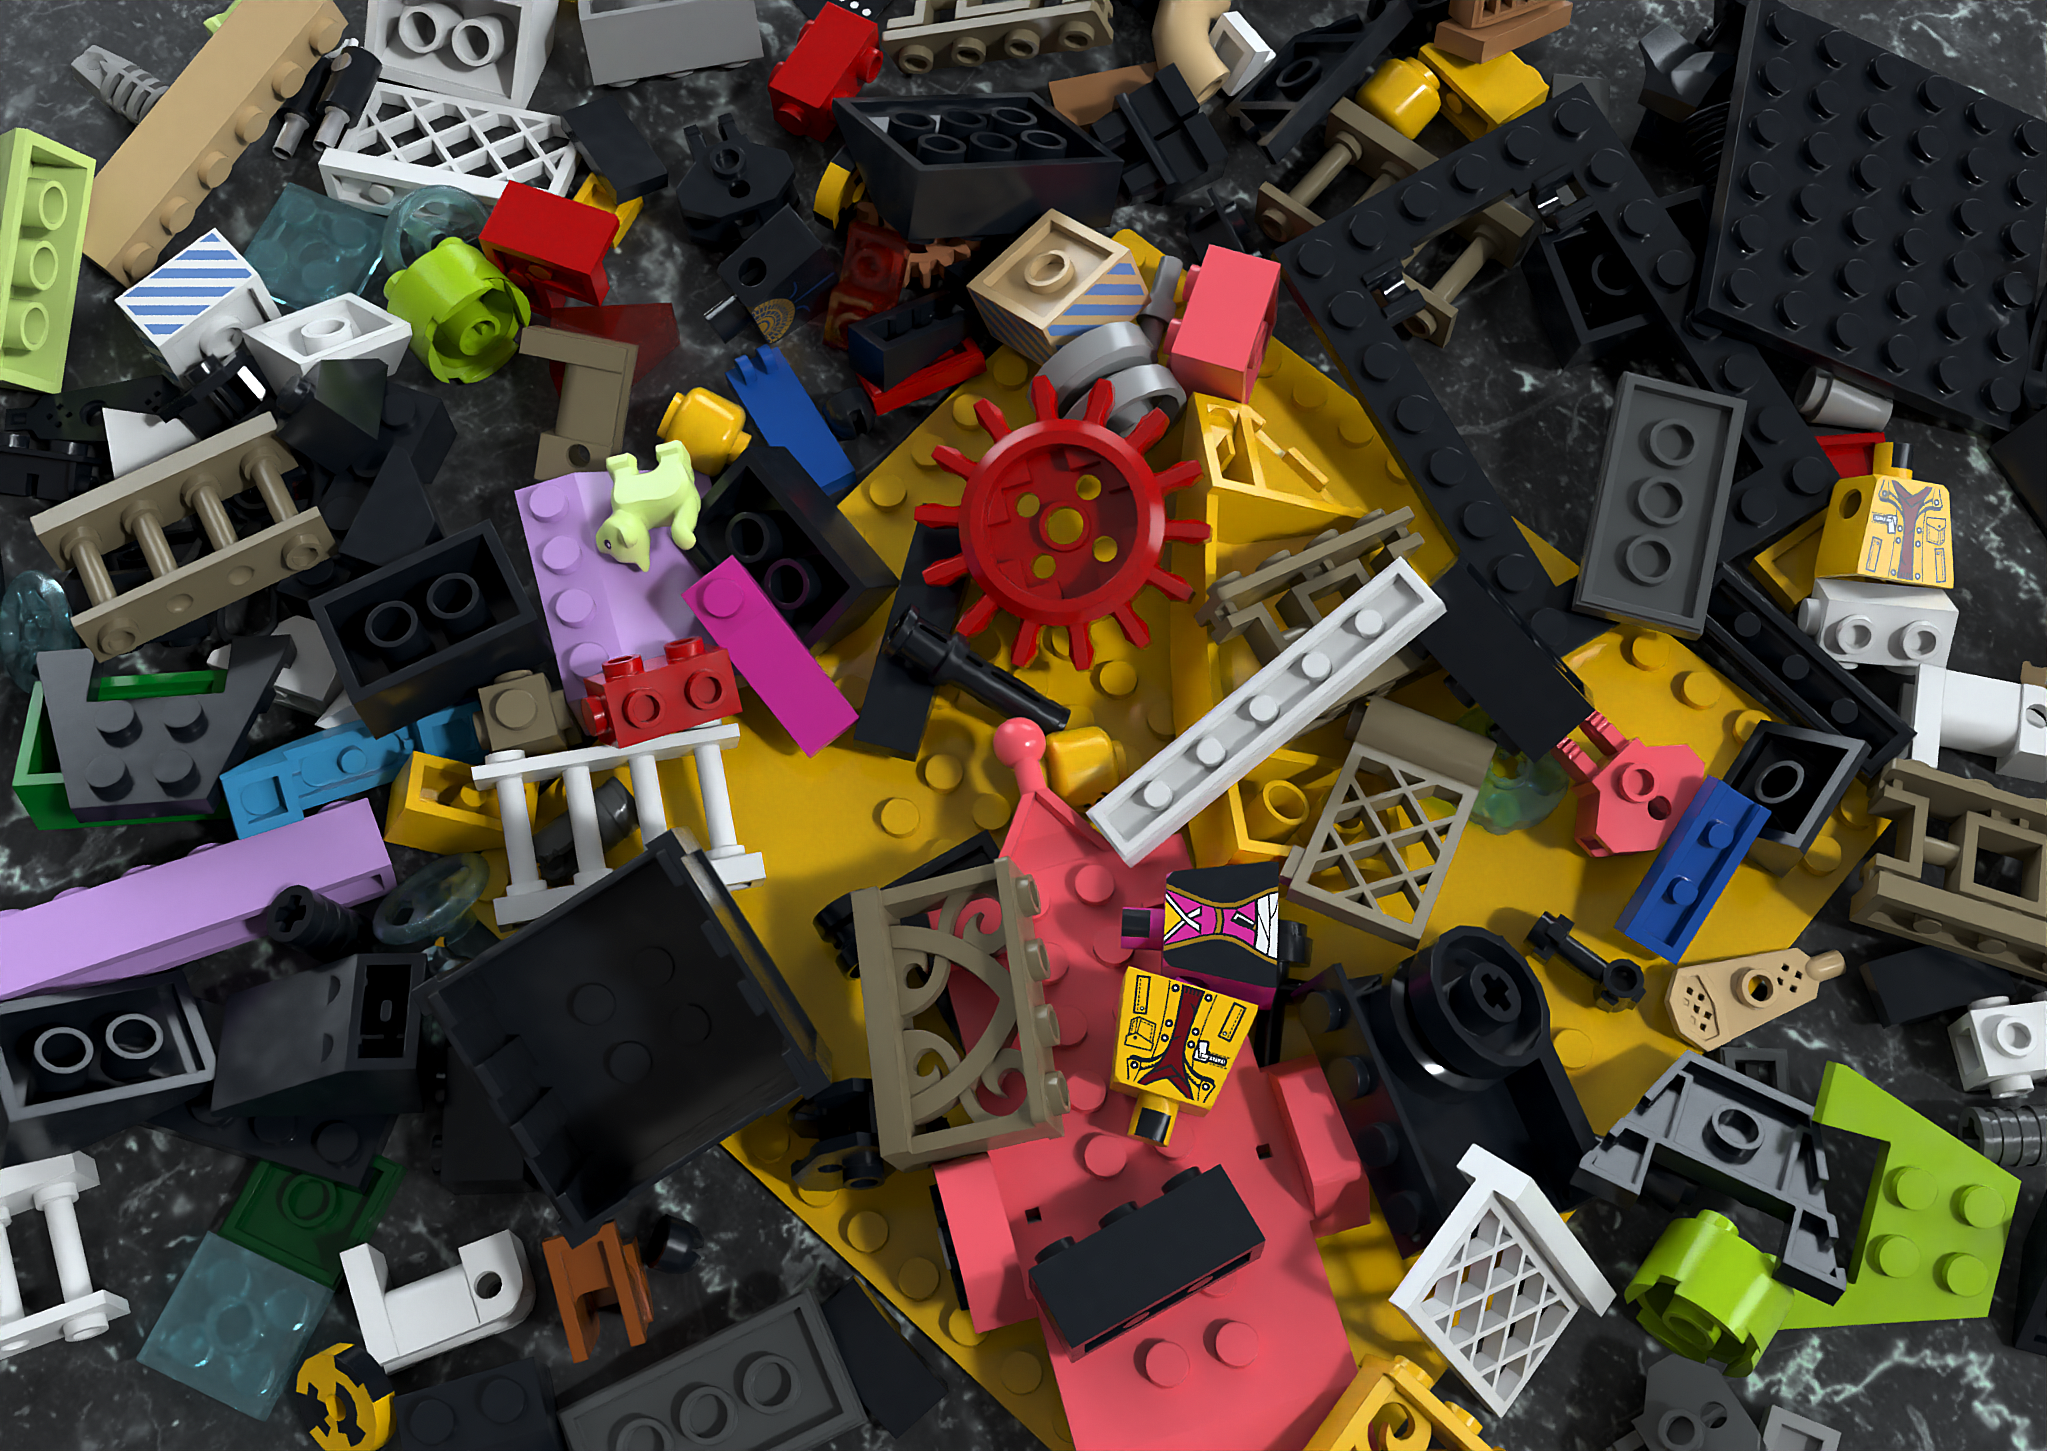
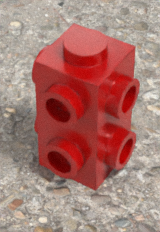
M828 1L815 20L810 19L804 24L797 40V46L785 62H778L770 74L767 90L771 97L774 120L792 134L799 136L805 134L824 143L834 127L838 125L831 110L833 98L856 97L865 82L868 84L872 83L881 69L883 52L880 51L878 24Z
M695 636L665 644L663 646L665 655L642 661L640 654H631L603 662L601 664L603 673L583 678L588 697L581 699V711L589 733L593 737L598 736L601 743L622 749L743 712L728 648L703 643L701 636Z

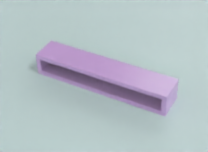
M368 798L354 802L347 800L333 802L321 808L317 814L306 817L304 820L227 844H205L193 849L187 857L160 866H138L125 872L120 879L93 888H71L56 895L53 901L23 911L19 909L0 911V1003L149 976L267 936L269 934L266 922L271 904L282 891L291 886L301 885L308 887L347 908L399 891L392 864Z

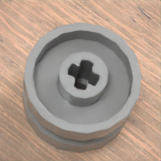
M1128 321L1108 323L1082 334L1063 346L1043 364L1035 375H1046L1058 394L1059 419H1075L1080 421L1085 416L1089 392L1098 378L1111 381L1115 387V406L1108 418L1106 429L1123 439L1135 429L1144 415L1158 407L1168 416L1170 423L1164 436L1153 444L1145 454L1172 431L1182 418L1188 404L1185 391L1169 368L1158 364L1159 360L1156 350L1140 326ZM1031 381L1026 398L1030 405V408L1036 415L1035 408L1030 397L1032 387Z

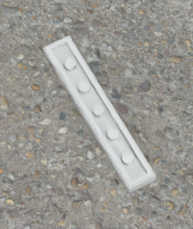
M1400 556L1089 809L1086 814L1123 861L1132 868L1446 612L1444 603Z

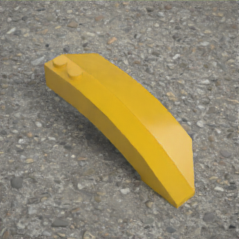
M1193 392L1188 399L1181 461L1198 460L1205 477L1192 488L1178 491L1175 520L1197 519L1207 523L1213 528L1211 543L1198 546L1172 542L1171 573L1182 576L1196 592L1190 604L1170 600V660L1176 739L1263 669L1242 634L1217 645L1211 636V633L1216 629L1213 623L1202 628L1199 626L1194 615L1209 599L1206 590L1214 582L1231 572L1240 571L1243 577L1255 573L1256 568L1263 561L1282 550H1289L1292 556L1301 553L1310 541L1328 530L1336 529L1339 535L1351 531L1350 528L1359 519L1367 515L1358 505L1355 508L1346 507L1335 499L1324 488L1330 479L1295 447L1290 448L1285 453L1260 429L1266 421L1249 405L1198 392ZM1369 554L1358 559L1369 575ZM1289 589L1261 601L1280 632L1289 628L1275 605ZM1337 591L1312 603L1324 619L1344 603L1345 600L1340 592ZM1352 712L1279 747L1188 821L1197 869L1271 861L1279 862L1280 876L1293 844L1304 849L1307 848L1354 742L1343 738ZM1358 768L1355 779L1366 797L1392 790L1384 777ZM1347 795L1343 804L1350 802ZM1396 806L1375 812L1387 834L1401 830ZM1360 817L1333 825L1345 846L1372 839ZM1326 844L1321 853L1329 851ZM1406 846L1398 848L1397 851L1410 872L1411 867ZM1381 854L1354 861L1366 884L1393 877ZM1338 866L1314 872L1308 881V884L1328 892L1351 889ZM1279 883L1278 898H1285L1287 896L1288 886Z

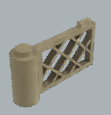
M1374 694L1368 706L1359 702L1356 703L1343 736L1344 739L1354 742L1307 848L1304 849L1293 844L1280 873L1279 883L1289 887L1285 900L1416 951L1498 742ZM1358 768L1384 777L1392 790L1366 797L1355 779ZM1347 795L1350 802L1343 804ZM1433 796L1454 804L1458 808L1453 816L1429 822L1417 800ZM1401 805L1414 827L1387 834L1375 812ZM1360 817L1372 839L1345 846L1333 825ZM1447 834L1444 843H1442L1439 836ZM1423 841L1435 864L1409 872L1397 849ZM1326 844L1329 851L1321 853ZM1381 854L1393 877L1366 884L1354 861ZM1338 866L1351 889L1333 894L1308 884L1312 873ZM1427 884L1425 891L1422 894L1418 886ZM1402 891L1415 912L1412 923L1409 924L1384 914L1375 899Z

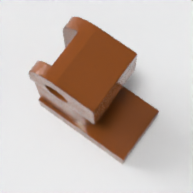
M614 1218L605 1221L598 1234L573 1250L563 1234L545 1238L542 1241V1246L574 1364L588 1360L600 1335V1320L597 1310L600 1307L619 1302L631 1347L645 1343L648 1325L654 1320V1307L636 1236L621 1240L617 1222Z

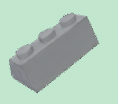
M578 0L580 24L594 86L608 84L612 87H625L636 83L640 78L660 74L672 78L683 77L693 73L696 68L720 65L725 68H737L748 64L752 59L764 57L754 0Z

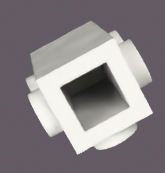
M1815 578L1811 598H1804L1801 602L1798 614V628L1845 669H1854L1858 667L1859 663L1883 665L1886 669L1899 674L1916 675V668L1920 663L1946 668L1959 610L1943 589Z
M2047 991L2034 995L2032 997L2033 1002L2010 1005L2009 998L2006 996L1974 1001L1967 1006L1968 1013L1947 1027L1964 1092L1990 1089L1992 1098H2009L2032 1092L2034 1090L2033 1083L2047 1081Z

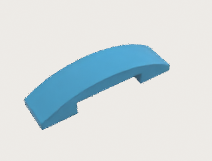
M475 697L465 698L377 740L362 719L352 721L272 749L219 776L237 838L242 840L304 820L302 810L393 782L413 750L471 765L485 762L484 757L490 754L489 749L482 750L473 721V712L481 710L479 700Z

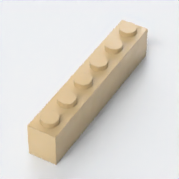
M242 0L93 179L82 250L83 257L127 289L132 288L139 278L146 276L154 268L158 255L176 233L181 232L191 223L197 207L214 187L221 185L228 178L234 162L250 143L257 141L265 133L271 117L287 98L294 96L301 89L306 75L322 55L330 52L338 44L342 31L349 23L333 0Z

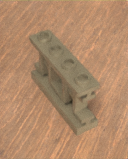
M916 0L913 16L888 19V31L882 33L881 45L898 69L905 74H924L930 70L957 66L974 67L985 62L1013 58L1030 59L1036 55L1069 50L1079 52L1088 50L1091 47L1105 46L1113 43L1114 31L1108 22V18L1113 17V6L1109 0H1062L1063 5L1044 7L1045 0H1011L982 5L983 0ZM956 8V21L939 23L941 10Z
M1409 506L1386 515L1383 509H1377L1359 519L1350 528L1351 531L1339 535L1336 529L1328 530L1310 541L1304 547L1303 552L1294 556L1291 555L1289 550H1282L1267 558L1256 568L1255 573L1243 577L1240 571L1231 572L1214 582L1206 590L1209 599L1194 615V618L1201 628L1213 623L1216 629L1211 633V636L1217 645L1242 634L1264 668L1323 620L1312 602L1337 591L1340 592L1346 601L1372 580L1358 558L1384 547L1369 563L1376 575L1400 556L1411 567L1408 559L1425 542L1419 532L1410 534L1406 528L1415 518V515ZM1289 589L1275 605L1289 628L1280 632L1261 601ZM1406 644L1283 745L1351 713L1357 702L1368 705L1374 694L1384 697L1444 667L1433 655L1423 661Z
M1892 758L1877 773L1873 780L1867 784L1866 796L1871 798L1868 801L1867 813L1898 822L1894 858L1876 853L1860 869L1859 881L1863 882V887L1851 897L1849 921L1919 943L1942 948L1980 962L2047 982V800L2039 798L2029 799L1994 788L1993 785L1983 780L1961 778L1933 769L1928 764L1919 760ZM1928 816L1952 823L1949 827L1948 842L1926 836ZM1977 847L2023 861L2020 897L1974 883ZM1923 862L1945 869L1943 890L1917 882L1921 879Z

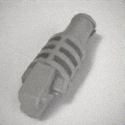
M92 45L85 50L80 57H77L71 63L74 79L103 105L114 110L136 126L141 123L170 88L164 82L154 78L150 73L140 69L136 64L96 45Z

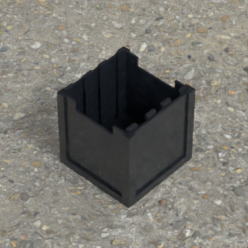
M688 825L669 829L645 844L648 850L475 958L439 973L409 991L425 1018L433 1014L557 1210L560 1219L556 1225L572 1250L598 1234L605 1220L628 1206L635 1196L764 1114L766 1117L800 1095H803L805 1100H808L832 1085L831 1051Z

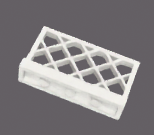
M377 81L357 127L347 129L338 149L326 147L318 165L330 205L481 234L509 179L523 183L546 173L551 180L549 189H537L565 198L582 156L571 141H569L567 146L545 154L539 146V142L553 136L569 139L561 128L560 116ZM382 103L405 107L408 111L384 122H380L376 116ZM445 115L458 117L462 121L460 124L437 133L434 132L428 123ZM498 126L514 128L517 132L491 144L483 134V132ZM415 127L420 128L425 138L403 147L397 148L391 137ZM473 137L480 148L453 159L446 147ZM380 141L388 151V153L378 157L357 153L358 150ZM528 148L535 159L508 170L501 158ZM434 152L437 153L443 162L435 167L409 163ZM488 163H491L498 173L490 178L464 174Z
M1473 1143L1456 1166L1471 1187L1389 1301L1481 1404L1502 1419L1580 1306L1582 1305L1602 1317L1617 1294L1532 1177ZM1479 1224L1477 1237L1470 1240L1471 1233ZM1503 1250L1500 1266L1494 1268L1497 1252ZM1471 1265L1468 1280L1461 1284L1464 1267ZM1525 1279L1523 1292L1517 1296L1520 1281ZM1437 1282L1434 1297L1423 1301ZM1494 1294L1491 1309L1485 1311L1488 1296ZM1548 1306L1544 1314L1541 1316L1542 1308ZM1461 1309L1459 1323L1452 1327L1454 1313ZM1516 1322L1513 1336L1508 1338L1510 1325ZM1484 1337L1481 1352L1475 1354L1478 1340ZM1506 1364L1505 1369L1500 1374L1501 1366Z

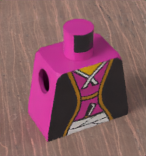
M1268 861L1173 871L1166 874L1163 909L1123 907L1121 949L1162 951L1161 976L1259 1005L1258 1010H1271L1277 978L1279 862Z

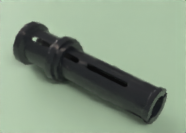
M910 603L901 613L882 646V654L889 658L894 655L900 656L928 674V682L933 685L945 687L949 683L1008 720L1023 717L1034 721L1042 729L1045 736L1052 732L1063 731L1070 718V709L1047 698L1028 684L970 650V642L967 641L965 635L960 632L951 635L919 615L920 608Z

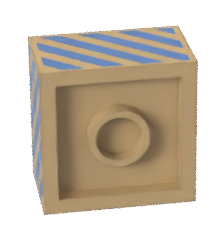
M1053 208L1046 212L966 285L990 335L1041 366L1063 346L1082 334L1108 323L1130 322L1152 302L1129 248Z

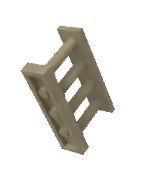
M1343 96L1330 110L1323 146L1329 150L1288 195L1265 181L1258 190L1254 222L1260 225L1263 232L1271 239L1287 243L1326 222L1307 208L1346 164L1354 165L1376 180L1353 205L1355 206L1440 159ZM1501 200L1450 228V230L1471 244L1431 290H1428L1402 272L1403 279L1411 291L1418 288L1426 302L1424 310L1402 321L1406 329L1416 337L1429 339L1443 349L1450 341L1459 311L1450 303L1489 259H1496L1509 269H1512L1525 253L1535 221ZM1427 242L1414 248L1413 256L1401 262L1404 266V269L1420 252V250L1427 244ZM1379 289L1371 292L1378 306L1382 308L1388 305Z
M270 411L30 517L36 536L61 571L66 572L77 567L93 608L71 617L70 620L76 632L99 663L117 655L130 652L143 643L295 573L310 569L319 562L339 554V548L317 506L299 514L281 474L298 467V464L287 442L275 435L277 423ZM257 485L275 525L239 541L221 501ZM197 512L215 552L179 568L161 528ZM134 540H138L154 580L118 596L101 555Z

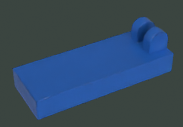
M764 344L755 349V358L749 360L744 354L734 359L735 368L725 372L727 385L740 406L744 409L745 414L766 447L785 446L827 496L855 483L857 478L854 467L778 346L770 349L767 344Z
M1708 775L1615 923L1614 928L1677 965L1772 812L1737 792L1720 779Z

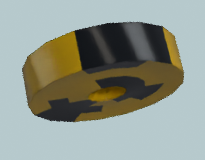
M847 144L838 151L826 169L819 184L813 208L815 221L838 235L848 233L855 227V223L858 222L856 208L858 202H869L867 188Z
M338 1343L305 1360L298 1372L296 1395L300 1414L309 1433L325 1451H376L388 1444L396 1431L397 1425L393 1403L395 1393L385 1371L373 1356L355 1344Z

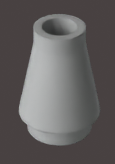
M1811 366L1804 374L1798 386L1794 406L1799 413L1805 415L1806 422L1881 432L1891 416L1893 400L1849 380Z

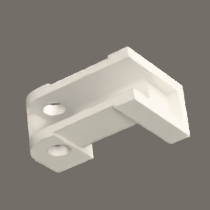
M1920 663L1916 668L1915 685L1908 683L1901 685L1897 715L1918 734L1896 758L1919 760L1928 764L1931 768L1937 769L1939 746L1997 757L1996 774L2045 783L2047 781V723L2039 714L2031 709L2042 712L2047 722V689L2041 686L2002 681Z
M507 1229L460 1247L458 1250L462 1264L397 1289L393 1288L384 1254L369 1244L365 1243L340 1253L367 1352L373 1356L380 1366H384L387 1375H392L423 1361L511 1329L526 1319L535 1303L536 1288L523 1243L515 1234ZM502 1282L500 1292L493 1298H489V1292L493 1285Z

